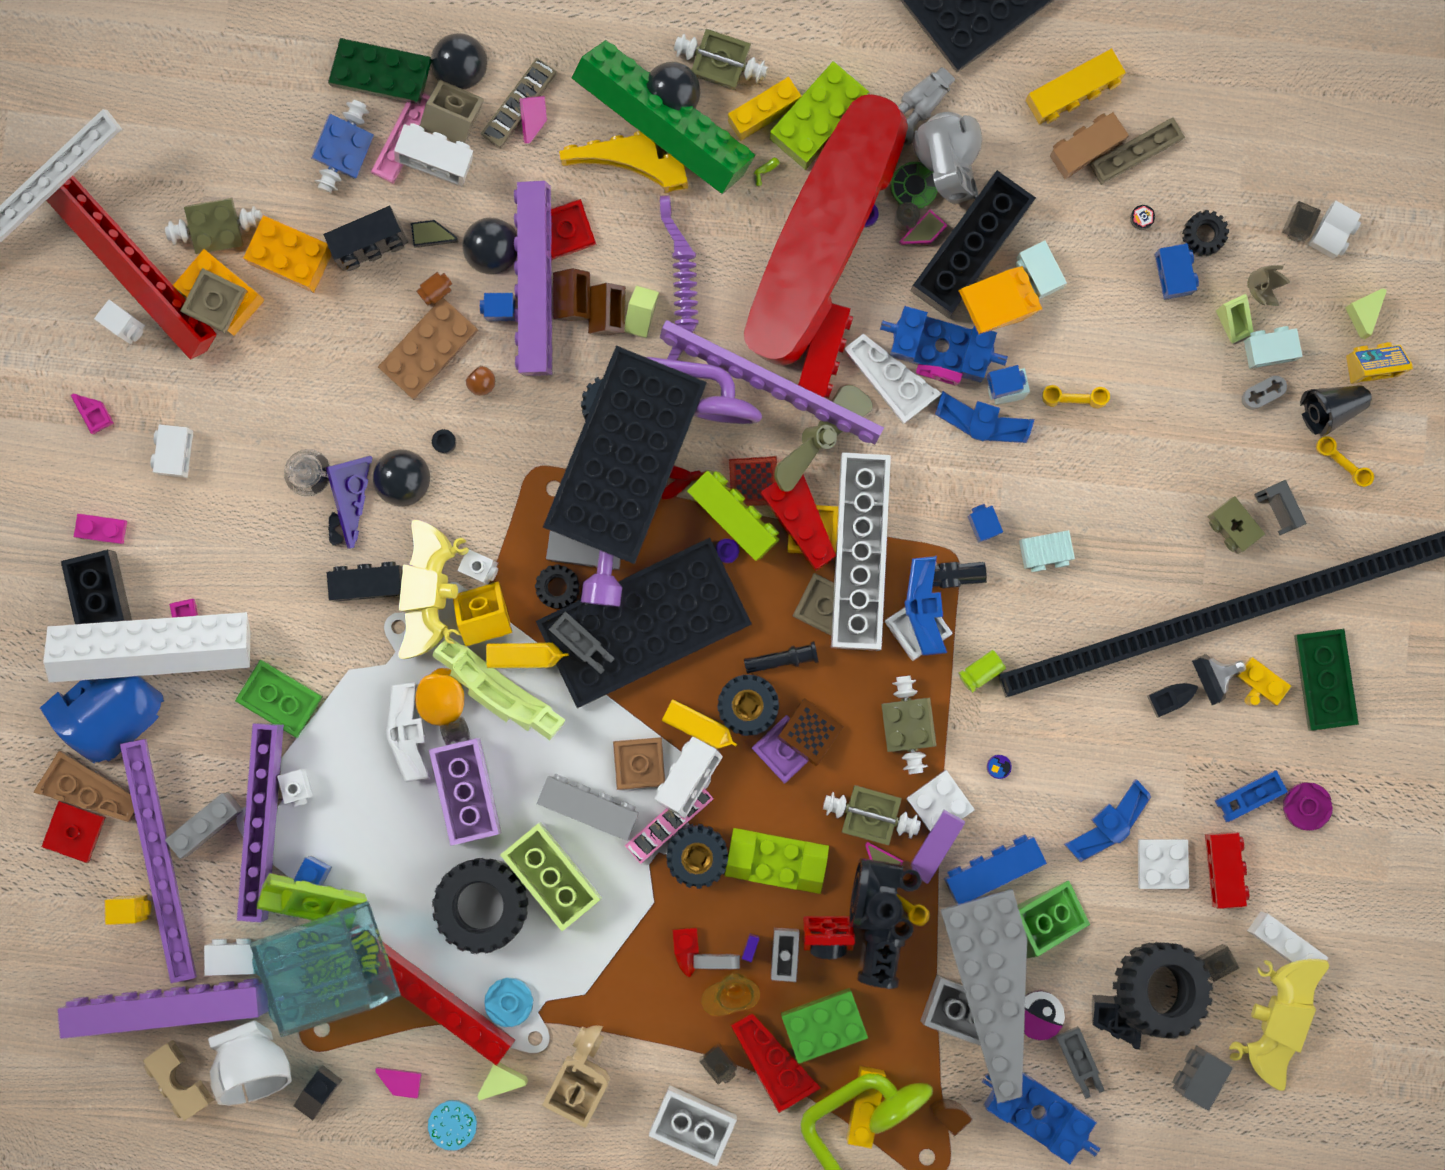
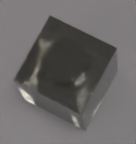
M1298 201L1292 207L1282 233L1286 234L1292 241L1304 242L1310 237L1321 210Z

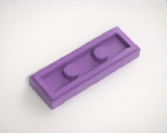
M946 810L942 811L911 862L918 870L921 880L927 884L965 824V821Z

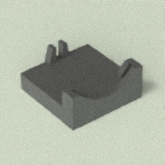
M1286 480L1254 494L1257 502L1265 499L1268 500L1281 527V530L1278 531L1279 535L1307 524Z

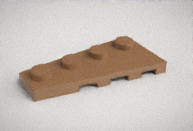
M58 751L33 793L71 803L126 822H131L135 815L129 791L63 751Z

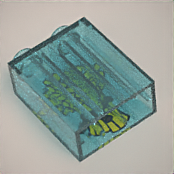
M369 901L249 943L253 953V968L257 975L261 977L269 1001V1015L273 1022L277 1024L281 1037L372 1009L401 995Z

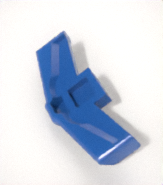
M942 391L935 415L970 435L972 439L982 442L1027 443L1035 420L998 417L999 407L980 401L976 402L973 410Z
M937 556L912 559L907 600L905 601L906 615L910 619L922 655L947 653L934 619L943 617L941 592L932 593Z
M1134 779L1116 809L1111 804H1107L1091 819L1097 827L1066 842L1064 845L1079 862H1082L1115 843H1121L1130 835V829L1151 799L1150 793L1137 779Z

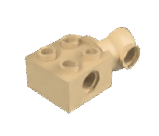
M599 1025L588 1028L582 1026L572 1045L576 1048L574 1054L567 1055L542 1104L543 1107L585 1129L610 1081V1076L605 1069L587 1060L588 1055L593 1058L595 1057L604 1039V1036L599 1034L603 1026Z

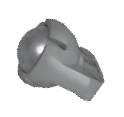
M942 112L934 115L926 123L922 124L918 131H914L912 142L915 154L921 164L933 172V180L937 191L946 200L955 205L976 199L978 196L971 165L981 150L983 137L976 118L966 115L962 116L954 112Z

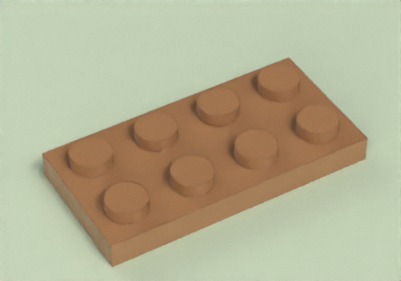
M442 298L380 363L378 368L415 400L479 330L448 301Z

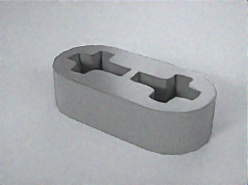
M1272 376L1250 387L1242 395L1243 405L1248 409L1254 410L1279 398L1287 390L1286 381L1280 376ZM1272 382L1280 385V388L1277 389L1278 393L1275 390L1267 393L1266 389L1272 386ZM1250 392L1253 395L1261 392L1262 397L1256 400L1257 404L1254 401L1250 402L1248 400L1251 397Z
M696 954L694 955V968L737 969L740 968V955Z

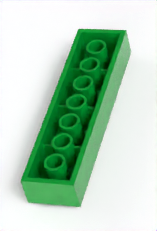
M604 40L581 57L571 79L721 194L725 193L744 176L756 155L746 145L734 139L729 132L712 122L708 116L703 115L695 108L693 109V106H681L680 110H675L662 104V99L657 95H652L646 84L649 81L648 76L650 72L639 66L634 59L622 53L614 44Z

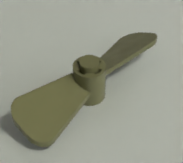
M853 385L840 387L831 401L862 417L872 410L871 399ZM821 420L818 426L806 428L802 433L803 444L780 461L775 468L774 476L780 490L784 492L791 491L818 451L832 448L836 444L837 435L843 431L839 430L836 425Z

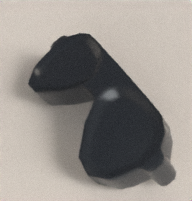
M332 512L328 518L329 542L336 546L341 544L344 538L335 530L341 523L338 514Z

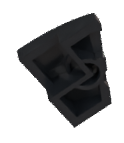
M1092 995V1025L1100 1030L1110 1032L1116 1039H1122L1131 1044L1134 1049L1140 1050L1142 1034L1137 1032L1136 1028H1131L1126 1023L1128 1018L1120 1016L1118 1009L1121 1007L1119 1004H1115L1113 996Z

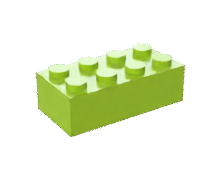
M832 61L770 131V140L806 170L822 152L838 122L851 103L860 96L869 94V91L837 63Z
M707 470L687 492L755 561L760 560L780 540L777 537L779 534L778 530L770 523L764 524L760 520L762 514L754 506L748 507L743 502L746 498L736 488L730 489L726 485L729 481L719 471Z

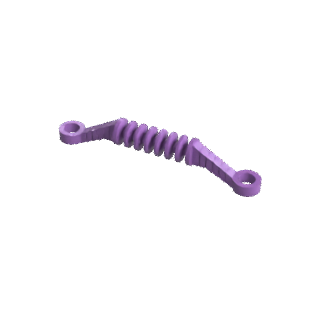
M670 195L660 196L661 220L674 241L672 258L680 260V262L673 264V268L680 270L673 273L674 278L680 279V281L673 283V286L681 289L674 292L675 297L681 298V300L674 302V306L681 307L680 310L674 312V315L682 317V319L675 321V325L693 333L699 322L691 318V316L698 314V311L691 309V307L698 305V301L690 299L697 296V292L690 290V288L697 286V282L690 281V279L696 277L697 273L689 271V269L696 267V263L689 262V260L696 258V253L693 252L671 218ZM676 346L672 347L667 359L678 361L683 350Z

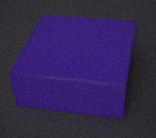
M749 934L742 959L752 962L759 936Z

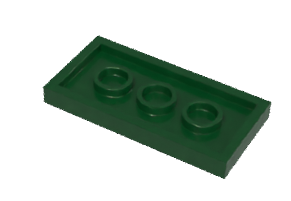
M340 38L328 83L333 87L420 105L432 59L430 56Z
M1345 628L1294 635L1308 731L1359 725Z

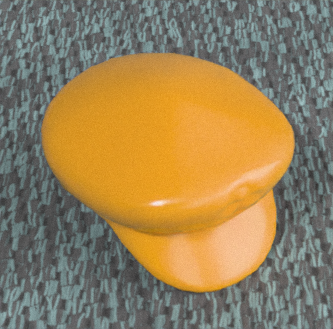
M449 668L434 670L431 674L425 676L417 687L415 696L417 712L423 720L432 725L446 726L452 724L460 717L463 711L464 691L462 684L450 676L452 670Z

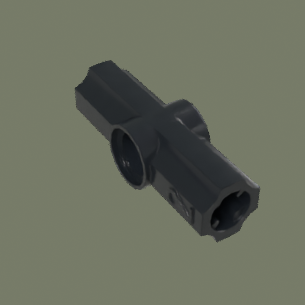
M948 562L937 564L938 566H935L932 587L955 588L966 584L987 583L985 562L965 564Z

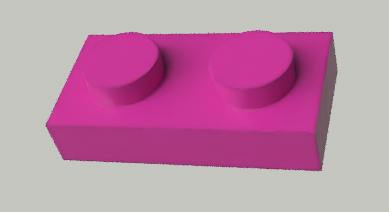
M77 513L74 537L124 545L127 521Z

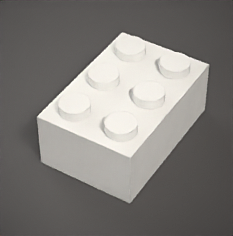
M411 123L410 126L404 124L394 150L395 162L463 187L472 163L473 150L469 149L470 146L466 143L456 141L455 144L448 141L447 137L440 133L434 132L433 135L424 132L423 127Z
M669 1085L649 1131V1137L717 1166L736 1123L737 1115Z

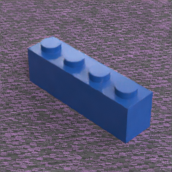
M1026 834L1013 839L1014 844L1005 848L1004 845H1001L991 850L992 855L983 858L981 855L970 860V865L963 869L958 866L947 872L949 876L945 877L944 880L956 905L980 897L1047 864L1033 836L1027 837Z

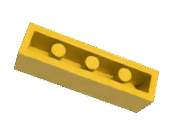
M1111 48L1030 92L1025 101L1039 125L1045 121L1049 124L1060 117L1059 114L1065 110L1068 113L1072 112L1081 105L1080 102L1086 99L1092 101L1101 95L1100 91L1106 88L1112 90L1119 86L1126 72Z

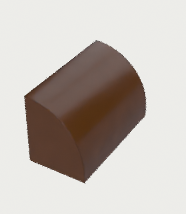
M575 268L553 272V320L580 321L590 319V272Z
M612 283L590 286L588 334L619 335L625 333L626 286Z
M941 1099L930 1105L935 1116L954 1137L973 1120L968 1111L957 1101Z

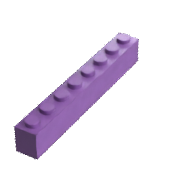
M546 181L517 182V190H514V202L517 204V213L514 214V225L517 228L514 247L518 254V260L514 263L515 274L518 275V284H515L514 288L515 297L518 299V308H515V321L518 322V332H515V344L518 346L515 367L518 373L523 376L552 375L551 186Z
M254 723L252 726L237 921L261 923L267 920L269 911L257 909L262 885L268 874H272L279 791L277 776L280 775L284 725Z

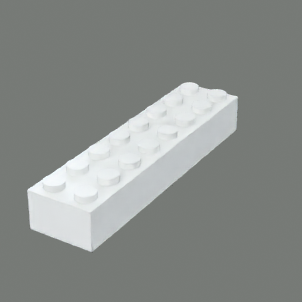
M841 454L831 648L881 650L891 455Z
M247 612L48 626L43 661L48 681L50 683L250 668L251 632Z

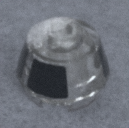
M303 449L294 453L287 460L284 468V479L294 493L302 496H314L322 492L329 484L325 467L330 466V464L321 452L313 449Z

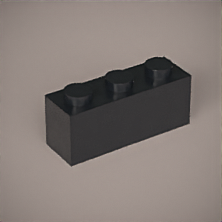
M394 561L382 562L381 567L373 568L372 564H359L357 569L348 570V566L333 567V571L326 572L328 599L331 602L400 596L403 567L396 565Z

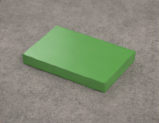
M259 660L235 702L272 724L284 725L283 730L298 738L323 696L265 661Z

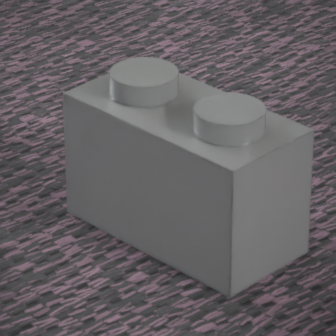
M774 928L771 980L796 982L799 929Z

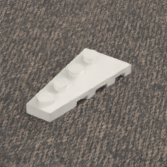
M864 334L844 348L847 355L903 424L942 394L927 384L920 376L915 375L899 360L897 361L890 356L887 351Z

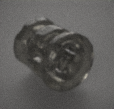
M460 717L457 723L452 721L449 722L448 726H440L441 735L446 745H450L453 741L456 743L460 742L462 738L470 740L469 728L463 717Z

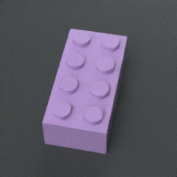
M480 738L429 749L450 846L501 834Z

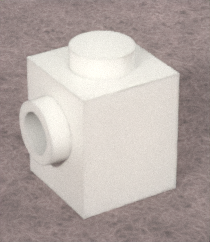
M469 549L468 553L464 555L457 571L488 585L489 581H493L497 575L498 568L496 566L498 563Z
M299 769L277 776L285 804L292 803L293 807L306 804V799L313 797L306 769Z

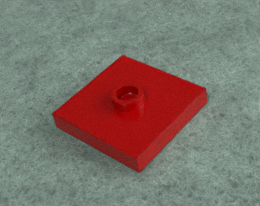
M58 801L41 847L84 863H89L106 817L72 804Z

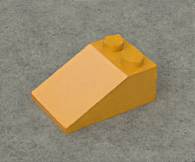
M1023 266L1009 269L959 290L978 334L1024 321L1042 310L1039 298L1035 294Z

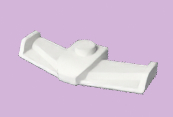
M417 682L391 686L386 736L405 782L430 779L416 745L417 743L426 742L423 719H413Z

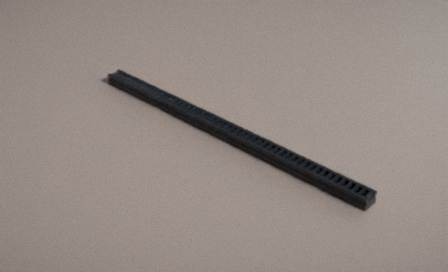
M1445 531L999 674L998 677L1005 698L1444 557Z

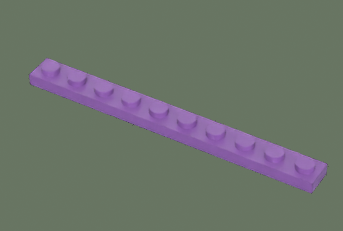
M666 320L662 327L660 339L667 345L676 346L684 350L689 356L698 357L709 365L723 368L732 377L741 378L749 382L754 388L763 389L771 393L776 399L785 400L793 404L798 410L808 411L814 414L817 419L824 422L828 421L836 425L839 430L858 436L863 442L875 445L884 427Z
M147 739L122 743L120 747L170 982L175 983L193 979L197 975L170 848L165 841L167 834Z

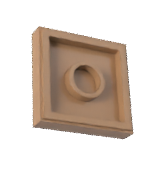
M662 737L613 741L617 790L658 787L665 782Z

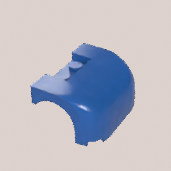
M141 676L80 680L65 695L57 692L40 709L56 734L69 747L95 764V762L112 760L122 752L120 744L134 741L158 719L157 713L161 703L164 702V697L160 691L151 686Z

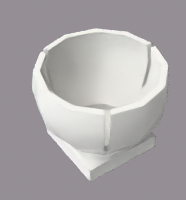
M255 1020L208 1038L210 1048L217 1051L210 1070V1079L213 1094L220 1105L230 1106L246 1103L242 1084H244L248 1102H252L282 1090L292 1081L290 1065L283 1049L270 1041L273 1040L271 1030Z

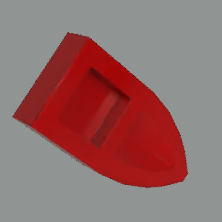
M697 927L673 929L676 961L682 972L687 977H691L695 970L694 955L699 954Z

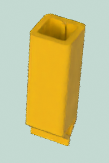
M489 643L486 645L487 668H549L556 665L563 656H568V653H563L554 643Z
M672 699L662 719L663 722L716 749L731 744L737 745L732 741L729 729L725 725Z

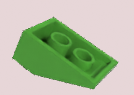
M1069 880L1017 905L1027 936L1026 959L1040 956L1090 925Z

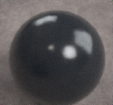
M454 33L443 37L435 45L431 55V68L435 78L438 81L442 80L463 90L471 88L480 82L487 70L488 61L483 46L478 40L467 34Z
M665 62L652 69L646 85L652 95H657L662 99V104L675 110H680L681 106H693V109L696 108L701 93L700 83L695 73L689 67L678 62Z
M493 217L480 219L474 222L464 235L462 243L464 257L468 264L478 272L484 274L501 273L511 267L517 259L518 254L514 247V238L517 237V234L512 226L501 219Z
M405 449L393 450L386 453L377 462L373 471V485L377 494L388 504L399 507L409 506L418 502L426 494L430 485V471L424 459L415 452Z

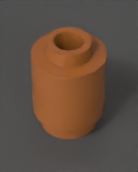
M436 272L420 284V288L416 292L426 305L429 306L431 303H437L452 291L450 286L453 283L445 273L440 275Z

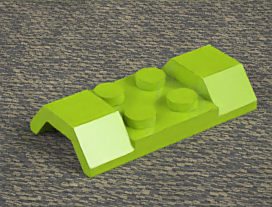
M733 828L725 876L820 894L824 881L829 845Z
M269 873L262 885L257 909L353 928L357 911L360 906L366 907L367 898L364 893L346 889L338 890L331 886H319L308 881L294 882L293 878Z

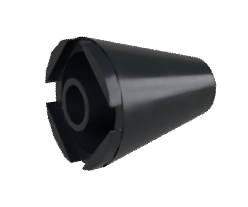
M1362 385L1310 389L1301 396L1300 406L1304 405L1305 408L1302 418L1311 433L1325 436L1366 410L1371 404L1372 395Z

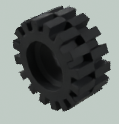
M1204 210L1202 213L1199 211L1186 222L1185 228L1182 231V234H1184L1182 239L1183 242L1186 241L1188 243V248L1192 249L1193 254L1197 252L1198 256L1201 257L1204 254L1210 256L1218 252L1228 240L1229 229H1226L1228 223L1227 221L1223 222L1222 219L1224 217L1222 215L1218 217L1216 211L1209 213V210ZM1208 225L1213 229L1214 238L1212 241L1204 242L1198 238L1197 229L1199 226Z
M556 564L554 566L550 565L545 570L543 569L536 578V594L546 606L562 609L577 599L580 584L576 574L568 567ZM559 577L565 580L567 589L563 595L553 596L549 592L548 584L553 578Z

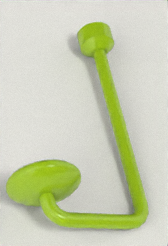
M869 1073L860 1076L812 1105L804 1112L801 1120V1133L824 1170H842L815 1129V1123L818 1119L864 1091L876 1089L884 1096L885 1100L873 1112L869 1129L873 1133H880L898 1124L920 1108L931 1097L933 1092L932 1086L924 1083H915L897 1090L887 1078L879 1074Z

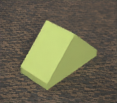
M639 286L635 287L628 304L625 333L647 338L659 296L658 291Z
M1382 288L1345 307L1360 338L1366 339L1372 335L1387 291L1386 289Z
M1246 294L1223 304L1216 310L1231 343L1251 335L1250 333L1254 332Z
M499 1062L497 1066L493 1065L478 1094V1100L526 1086L528 1079L525 1075Z

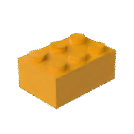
M263 215L243 259L249 265L314 293L332 254L327 243Z
M203 249L173 286L188 297L203 268L245 288L247 292L227 330L235 336L265 299Z

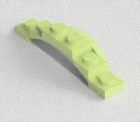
M444 640L434 650L432 656L452 670L450 676L469 689L467 695L505 722L511 719L526 731L533 728L549 741L564 725L565 719L556 714L549 705L517 686L494 668H487L486 662L465 645H460L458 642L450 644Z

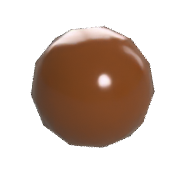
M480 365L466 378L467 388L477 396H485L492 392L495 387V375L492 370Z

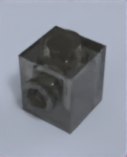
M1224 944L1199 956L1204 961L1203 969H1208L1211 977L1208 979L1213 982L1239 969L1229 947Z
M717 1043L700 1057L699 1062L717 1085L722 1081L726 1084L736 1076L737 1065L720 1043Z

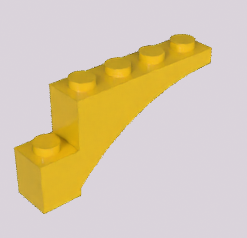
M640 131L635 132L634 136L624 137L623 135L613 136L609 141L604 142L592 140L587 142V145L580 147L568 145L563 148L564 150L559 151L562 166L576 164L609 165L642 175L664 188L665 193L688 188L684 165L670 154H666L662 159H658L655 142Z

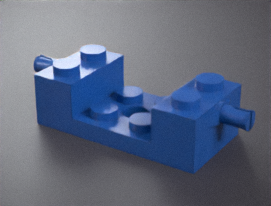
M904 306L897 324L882 320L880 330L893 333L894 341L890 351V356L917 365L949 369L962 373V378L979 383L983 381L987 367L991 362L1006 365L1008 356L994 353V342L997 335L995 331L978 334L975 326L969 329L927 316L928 312ZM939 340H944L948 343L949 348L946 352H939L935 347V343Z
M1024 1072L1022 1077V1097L997 1103L994 1090H992L983 1104L989 1112L1006 1123H1011L1046 1146L1050 1152L1068 1164L1072 1163L1077 1153L1082 1149L1094 1157L1100 1151V1147L1088 1140L1097 1122L1091 1116ZM987 1073L982 1083L993 1089L992 1083L989 1082L991 1081L990 1076ZM1037 1105H1041L1045 1109V1113L1041 1118H1034L1032 1116V1109Z

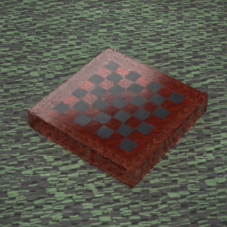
M777 456L729 459L730 489L736 488L746 498L743 501L746 506L767 505L760 493L776 482L774 472L777 466Z

